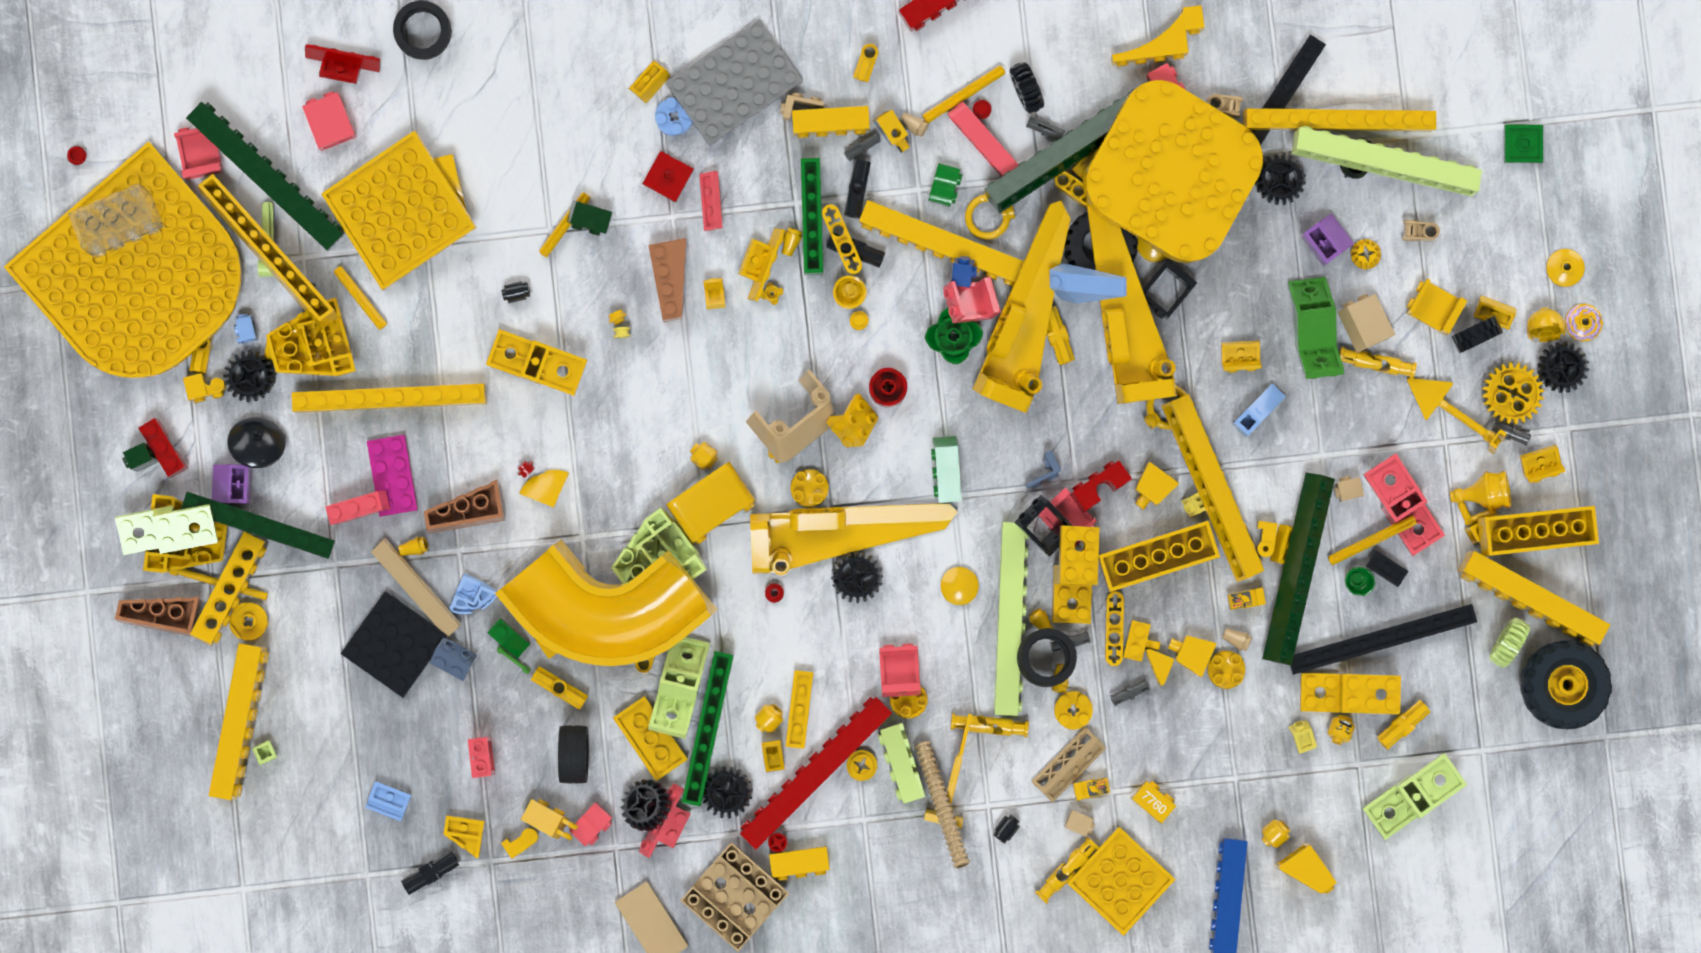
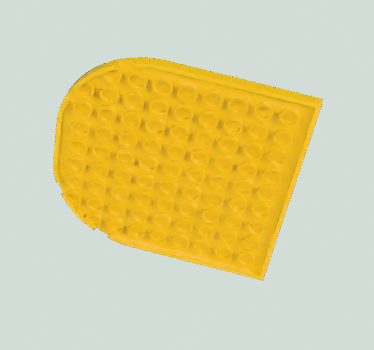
M149 141L4 266L7 272L84 360L105 373L122 378H147L160 375L186 360L227 322L237 304L242 283L241 261L230 234Z

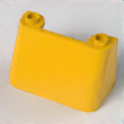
M729 461L668 502L666 506L692 544L696 542L699 545L707 539L706 535L736 513L743 509L745 512L755 506L754 502L756 499Z

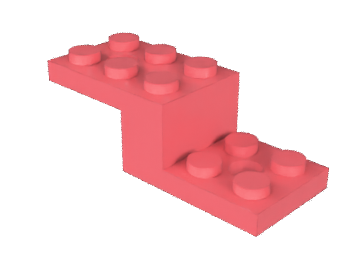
M1397 454L1392 455L1363 474L1382 503L1383 507H1381V510L1391 525L1412 515L1417 524L1423 527L1421 535H1416L1413 532V527L1398 533L1411 556L1416 555L1445 536L1425 505L1428 501ZM1387 475H1393L1395 478V483L1392 486L1385 483Z

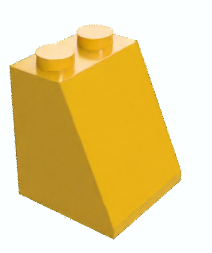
M1304 843L1274 865L1278 870L1320 894H1328L1335 889L1333 885L1337 883L1310 844Z

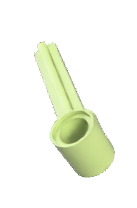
M264 202L262 203V229L274 241L273 203ZM258 260V276L274 277L265 265Z

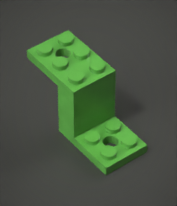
M1326 277L1288 281V290L1295 309V347L1305 378L1316 379L1319 377L1343 375L1344 367L1337 349L1336 307Z

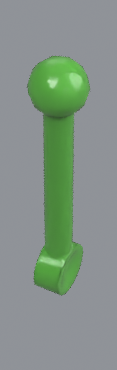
M500 646L497 648L499 654L505 655L522 668L524 673L529 674L531 669L528 666H524L508 654L504 647Z

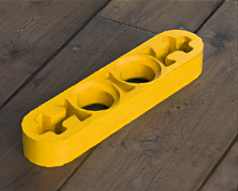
M832 204L826 205L822 210L825 224L847 273L856 275L862 270L860 257L839 209ZM827 210H835L834 218L835 220L840 219V222H835L830 226L829 223H832L830 216L826 217ZM835 226L843 227L844 233L841 236L833 234ZM844 243L850 244L852 248L847 254L842 253L840 250L841 245ZM855 254L856 257H852L854 263L859 264L857 270L849 269L850 261L849 259L845 261L844 258Z
M1117 591L1109 593L1106 598L1105 661L1110 666H1118L1123 660L1124 597ZM1114 594L1117 595V598H1120V602H1117L1116 608H1121L1120 612H1109V607L1113 608V602H1110V598H1113ZM1114 613L1120 617V622L1117 625H1113L1109 621V617ZM1117 633L1120 640L1117 644H1112L1109 641L1110 634ZM1108 646H1120V650L1116 649V655L1119 656V660H1116L1115 663H1112V660L1109 659V656L1112 655V649L1108 650Z

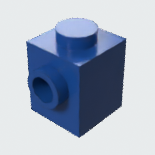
M966 256L955 258L951 281H955L956 286L970 288L972 279L976 278L977 267H974L975 260H970Z

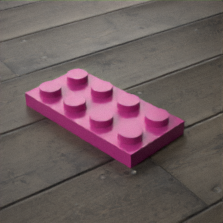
M405 435L367 441L375 492L386 491L390 510L379 512V517L417 511L418 507Z

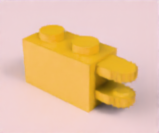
M540 798L538 801L531 799L520 820L553 838L559 839L562 836L571 840V834L563 830L566 825L571 829L577 830L578 825L569 821V818L564 816V811L556 807L554 810L549 808L548 802Z

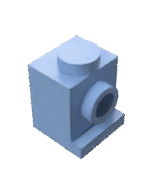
M247 314L236 316L234 330L236 336L240 337L236 339L237 343L243 344L258 340L253 317Z

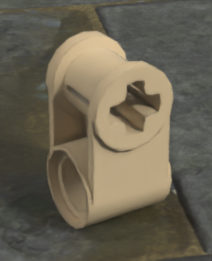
M1213 94L1206 100L1208 104H1210L1212 99L1217 100L1219 108L1216 109L1229 117H1241L1239 112L1241 102H1243L1242 97Z
M1414 220L1403 221L1405 225L1403 241L1432 242L1439 236L1440 228L1435 223ZM1426 228H1433L1435 236H1427Z

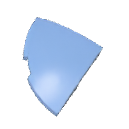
M464 573L451 601L449 610L457 614H471L472 610L480 607L483 610L495 600L497 590Z

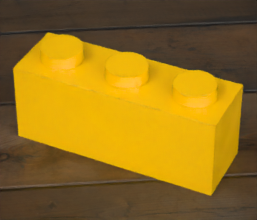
M827 846L769 854L772 878L776 877L777 881L787 880L789 875H795L796 878L807 877V873L815 872V876L824 875L826 870H830Z

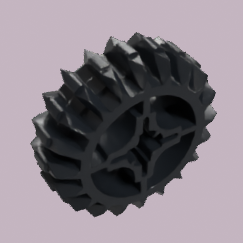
M1027 63L1015 64L1009 71L1015 91L1025 111L1029 114L1035 113L1044 108V99L1039 85Z
M1275 154L1274 161L1270 156L1267 157L1268 163L1263 161L1262 166L1264 168L1261 169V174L1258 177L1260 181H1256L1254 185H1261L1257 189V193L1263 191L1264 194L1261 198L1264 199L1268 196V203L1275 199V205L1279 204V200H1281L1282 205H1286V199L1292 203L1293 197L1296 199L1300 197L1296 191L1301 193L1304 191L1299 186L1306 184V181L1300 180L1305 178L1306 174L1299 173L1304 168L1303 166L1297 168L1296 166L1299 164V161L1297 160L1293 164L1291 162L1293 160L1292 156L1287 161L1285 160L1286 154H1282L1281 159H1279L1278 154ZM1283 165L1288 168L1285 171L1280 172L1276 169H1273L1272 166ZM1266 172H1269V176L1272 178V184L1267 187L1265 182ZM1291 172L1295 176L1294 188L1290 186L1291 183L1288 181V176ZM1286 173V176L1283 179L1284 184H1282L1281 182L1280 184L1278 183L1276 186H1274L1278 179L1277 176L1280 177ZM1276 188H1282L1289 193L1280 195L1273 193Z
M1566 341L1563 342L1562 347L1560 342H1556L1555 347L1552 344L1548 346L1549 351L1547 349L1542 351L1545 356L1540 355L1538 357L1543 363H1537V367H1542V370L1537 371V374L1543 373L1544 377H1541L1540 381L1547 380L1544 385L1545 387L1552 384L1551 391H1555L1558 387V393H1562L1564 389L1566 393H1569L1571 388L1573 390L1578 389L1577 384L1583 385V381L1580 378L1587 379V375L1583 372L1589 371V368L1584 367L1589 361L1582 360L1586 354L1579 355L1581 348L1579 347L1574 350V343L1570 344L1568 348ZM1563 352L1570 354L1575 361H1568ZM1557 353L1556 364L1548 367L1551 357ZM1560 365H1566V366L1571 365L1570 367H1568V368L1565 369V370H1563V369H1555V368L1559 367ZM1577 367L1574 379L1569 382L1570 370ZM1550 373H1557L1560 379L1563 380V383L1555 380Z
M251 350L248 351L247 357L244 351L241 352L242 358L235 354L234 358L236 361H228L232 365L231 368L228 366L224 368L229 371V374H223V377L229 378L224 383L225 385L231 384L227 391L232 392L235 390L232 396L235 398L239 395L240 401H243L246 396V402L248 403L251 402V397L257 402V395L264 399L263 391L270 393L271 391L267 389L268 385L274 387V384L269 382L270 379H276V376L270 375L275 369H268L272 362L267 361L264 363L267 357L264 355L260 358L259 352H256L253 357V351ZM255 361L261 366L249 369L244 363ZM240 367L241 377L235 382V372ZM264 371V381L259 386L257 379L262 374L261 372ZM247 372L254 374V376H252L253 382H251L248 379H245V377H247ZM250 384L255 391L244 392L238 387Z
M855 551V557L853 558L849 552L847 553L849 559L845 560L841 556L840 559L843 563H835L839 569H832V572L837 573V576H831V579L837 580L838 583H834L832 586L840 587L836 591L837 594L841 591L844 592L842 599L849 595V602H852L853 597H856V603L860 602L859 597H863V601L866 602L867 598L865 595L868 594L870 598H873L874 595L871 591L879 592L875 585L882 586V582L877 581V578H883V575H877V572L881 571L882 568L878 567L875 569L874 566L878 564V561L876 560L871 563L870 560L873 557L871 555L868 559H865V552L862 553L861 557H858V551ZM854 561L863 562L871 569L859 571ZM849 564L851 575L841 580V572ZM853 568L861 574L867 573V575L860 578L861 587L853 580L847 581L854 576ZM873 575L872 585L865 591L863 580ZM854 583L860 593H852L843 585Z
M723 766V773H720L719 769L716 768V776L711 772L708 774L712 779L711 781L706 780V783H708V786H705L707 793H704L703 797L707 796V800H704L703 804L710 803L707 810L709 811L713 807L715 809L713 812L714 816L720 811V818H723L724 813H727L729 819L731 818V812H734L736 817L739 816L738 809L741 812H745L742 805H750L745 800L746 798L752 799V796L747 795V792L753 791V788H746V785H749L751 781H743L747 777L746 774L742 777L738 776L741 772L740 769L734 774V767H730V771L726 772V767ZM727 776L723 787L712 786L718 778ZM733 778L739 781L743 793L732 788ZM729 782L730 790L737 795H728L726 802H724L725 797L717 790H725ZM711 792L721 796V807L714 803ZM730 798H742L738 805L727 809Z
M642 779L641 782H635V787L629 786L630 791L624 792L626 799H621L624 805L620 807L624 810L621 815L626 818L625 822L639 831H650L651 828L657 829V824L663 825L662 819H668L665 814L671 811L667 806L672 804L671 801L667 800L670 797L666 793L667 789L661 783L655 782L652 779ZM653 791L655 796L651 797L646 792ZM637 814H643L646 819L640 820Z

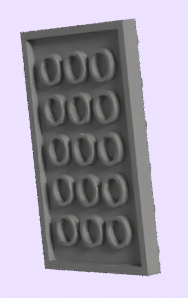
M758 19L667 81L665 85L707 144L711 146L803 83V80Z

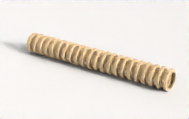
M923 741L916 744L914 749L917 750L918 761H921L920 766L923 767L922 772L925 773L923 776L926 778L927 788L930 789L931 800H934L933 806H936L934 810L937 812L936 816L939 817L938 822L941 823L942 834H945L944 839L947 840L946 845L949 846L947 849L950 851L951 861L954 862L953 867L956 869L969 865L970 860L967 859L968 854H965L966 848H963L964 843L961 842L963 839L959 836L961 833L958 831L957 821L954 820L953 809H950L951 803H948L950 799L946 797L948 793L945 792L944 781L941 780L942 776L939 775L940 770L937 769L938 764H936L937 760L934 758L935 754L932 753L933 748L930 747L931 742Z

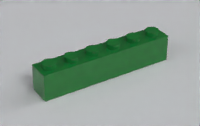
M801 158L804 276L823 275L820 158Z

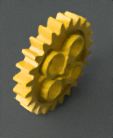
M1510 362L1507 368L1502 364L1500 365L1501 371L1498 368H1494L1495 375L1489 373L1488 376L1491 380H1484L1488 386L1482 387L1486 394L1481 397L1487 398L1483 405L1490 406L1487 412L1493 411L1492 418L1499 416V422H1502L1505 418L1506 424L1513 420L1514 425L1518 424V419L1524 423L1525 416L1529 420L1532 419L1531 413H1538L1535 407H1542L1538 401L1544 400V397L1539 396L1540 393L1545 391L1539 389V386L1543 384V382L1536 381L1539 375L1533 377L1534 370L1532 369L1527 372V365H1524L1521 369L1520 363H1516L1515 367H1513L1512 362ZM1505 376L1511 377V386H1507L1504 383ZM1523 384L1529 386L1530 391L1528 394L1522 392L1521 387ZM1499 385L1508 391L1514 389L1516 395L1527 398L1528 402L1518 396L1511 398V393L1500 390L1497 386ZM1497 393L1503 394V403L1497 402ZM1515 401L1521 403V411L1514 409L1513 404Z

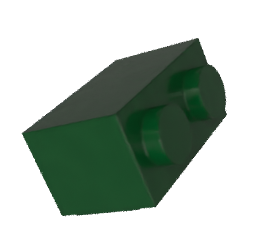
M573 200L567 222L571 224V228L582 231L584 227L590 229L589 233L600 236V233H607L612 212Z
M146 443L139 444L123 452L124 457L122 460L126 468L136 472L158 463L156 456Z

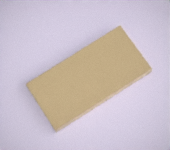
M647 881L614 902L646 953H679L688 947L687 942Z

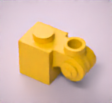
M202 373L183 378L188 400L194 401V404L206 401L205 398L210 396L213 399L224 397L226 385L225 381L221 378L212 379L210 385H207L205 375Z

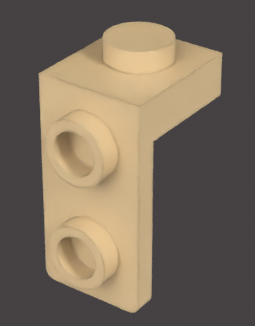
M792 93V95H787L786 103H782L780 114H783V120L790 121L794 103L823 109L825 102H821V98L811 97L806 99L803 98L802 94Z

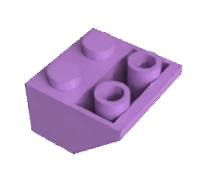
M1332 213L1301 235L1323 267L1354 244Z
M234 464L213 465L212 500L223 504L250 505L252 468Z

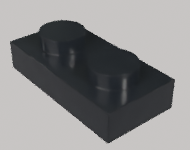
M1375 550L1365 566L1396 587L1400 586L1409 572L1377 550Z

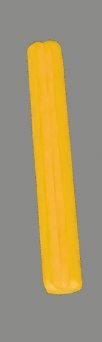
M582 192L576 201L587 204L590 196ZM570 209L540 248L539 253L544 257L549 256L571 226L567 222Z
M340 266L335 269L334 274L379 330L385 328L387 325L385 320L344 268Z

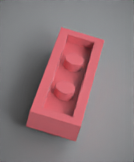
M711 171L699 174L704 231L722 229L718 172Z

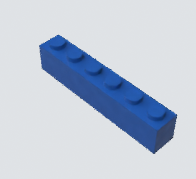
M1223 838L1222 842H1219L1218 853L1221 854V859L1217 861L1216 873H1219V879L1215 880L1214 885L1217 899L1213 900L1212 911H1215V919H1211L1210 930L1213 931V938L1209 939L1208 949L1211 950V953H1237L1248 843L1246 840Z

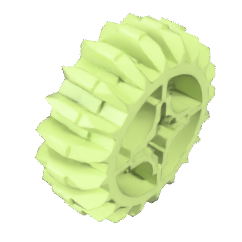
M1517 617L1509 621L1493 645L1489 654L1490 660L1497 666L1507 667L1524 645L1530 631V625Z

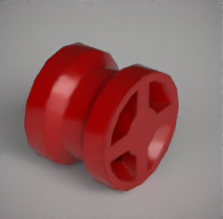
M774 833L768 840V846L774 852H782L787 846V838L782 833Z

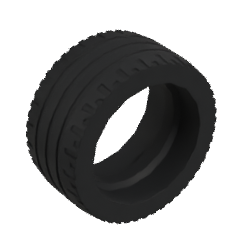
M418 0L408 3L399 10L394 19L393 35L399 48L412 58L427 60L437 57L447 48L451 39L452 29L449 18L442 8L432 2ZM427 12L434 15L440 22V37L435 44L428 48L413 47L405 39V23L412 15Z
M1051 628L1040 629L1029 634L1020 644L1017 653V664L1023 677L1030 683L1040 687H1053L1066 681L1073 673L1077 662V653L1072 640L1063 632ZM1039 640H1053L1063 649L1065 664L1062 670L1054 676H1041L1030 665L1028 659L1029 651L1032 645Z
M581 725L560 726L558 736L559 782L566 784L587 783L589 769L588 727Z

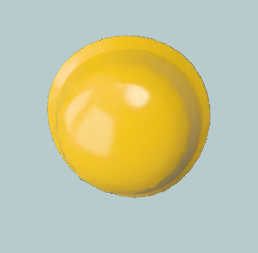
M855 276L841 277L833 288L834 300L839 306L846 309L858 307L863 303L867 295L865 284Z

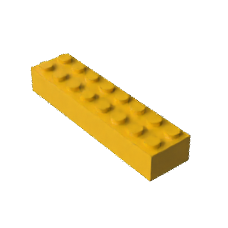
M1476 551L1467 552L1457 571L1461 574L1460 578L1465 581L1478 583L1477 587L1486 592H1495V597L1503 601H1511V605L1519 610H1528V615L1536 619L1543 618L1548 626L1563 629V634L1571 638L1578 637L1580 639L1579 642L1587 646L1600 645L1611 625Z
M243 643L238 644L208 795L210 797L236 800L242 794L243 785H240L241 778L245 777L247 768L244 766L245 758H248L250 754L248 742L249 739L252 740L254 728L251 727L253 720H256L258 709H255L256 702L260 701L261 698L260 682L263 683L265 679L263 667L264 663L267 664L269 659V652H267L265 647Z

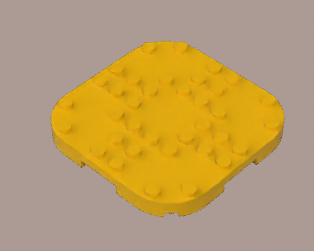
M1165 80L1149 81L1133 90L1123 102L1116 115V119L1086 168L1083 178V189H1085L1087 202L1091 209L1104 220L1118 228L1125 229L1150 244L1152 249L1173 261L1180 263L1196 262L1213 254L1222 244L1260 175L1263 165L1262 149L1256 136L1246 126L1184 88Z

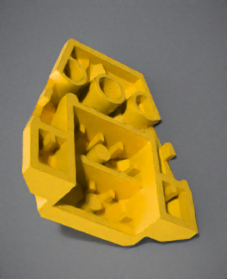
M336 297L326 300L335 310L337 318L325 328L321 329L305 311L266 335L276 373L341 376L356 372Z
M153 494L151 510L167 506H173L174 511L181 510L183 502L173 496ZM193 522L189 525V528L196 532L200 529V525ZM214 522L218 543L161 554L159 548L145 551L143 571L165 573L223 561L227 526Z

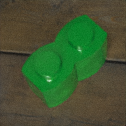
M938 163L928 199L929 202L950 207L951 203L955 204L958 195L957 192H954L955 187L961 184L963 174H959L960 169Z

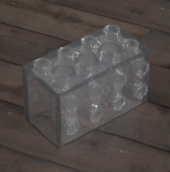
M141 184L133 185L128 189L68 213L81 248L95 257L105 255L106 251L112 248L113 250L120 249L124 246V243L129 241H139L143 235L156 234L160 231V228L164 227L151 193Z

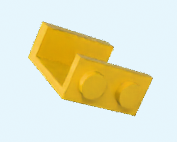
M1427 278L1424 282H1419L1415 290L1418 293L1415 298L1411 297L1406 306L1408 308L1406 314L1447 336L1450 334L1468 300L1453 296L1430 283L1431 280Z

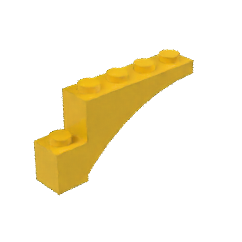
M1202 5L1183 7L1181 15L1165 32L1151 42L1136 49L1112 54L1111 65L1125 67L1128 66V63L1135 62V65L1146 64L1149 60L1159 63L1166 61L1165 58H1173V60L1184 59V56H1187L1189 53L1186 33L1198 35L1205 28Z

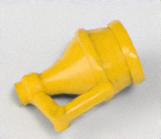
M1485 471L1470 487L1465 489L1456 488L1454 491H1450L1451 502L1458 503V508L1467 526L1478 522L1477 518L1490 517L1496 514V510L1499 508L1511 507V493L1506 471H1501L1500 473ZM1464 501L1477 503L1488 510L1470 516Z

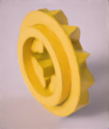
M1362 239L1356 242L1351 249L1352 262L1360 269L1374 268L1381 260L1379 245L1369 239ZM1365 247L1368 252H1374L1368 257V262L1365 256H1358L1364 252Z
M856 751L847 760V771L855 780H869L877 770L876 758L868 751ZM865 757V765H867V767H869L870 769H862V771L858 773L859 767L854 763V761L861 762Z

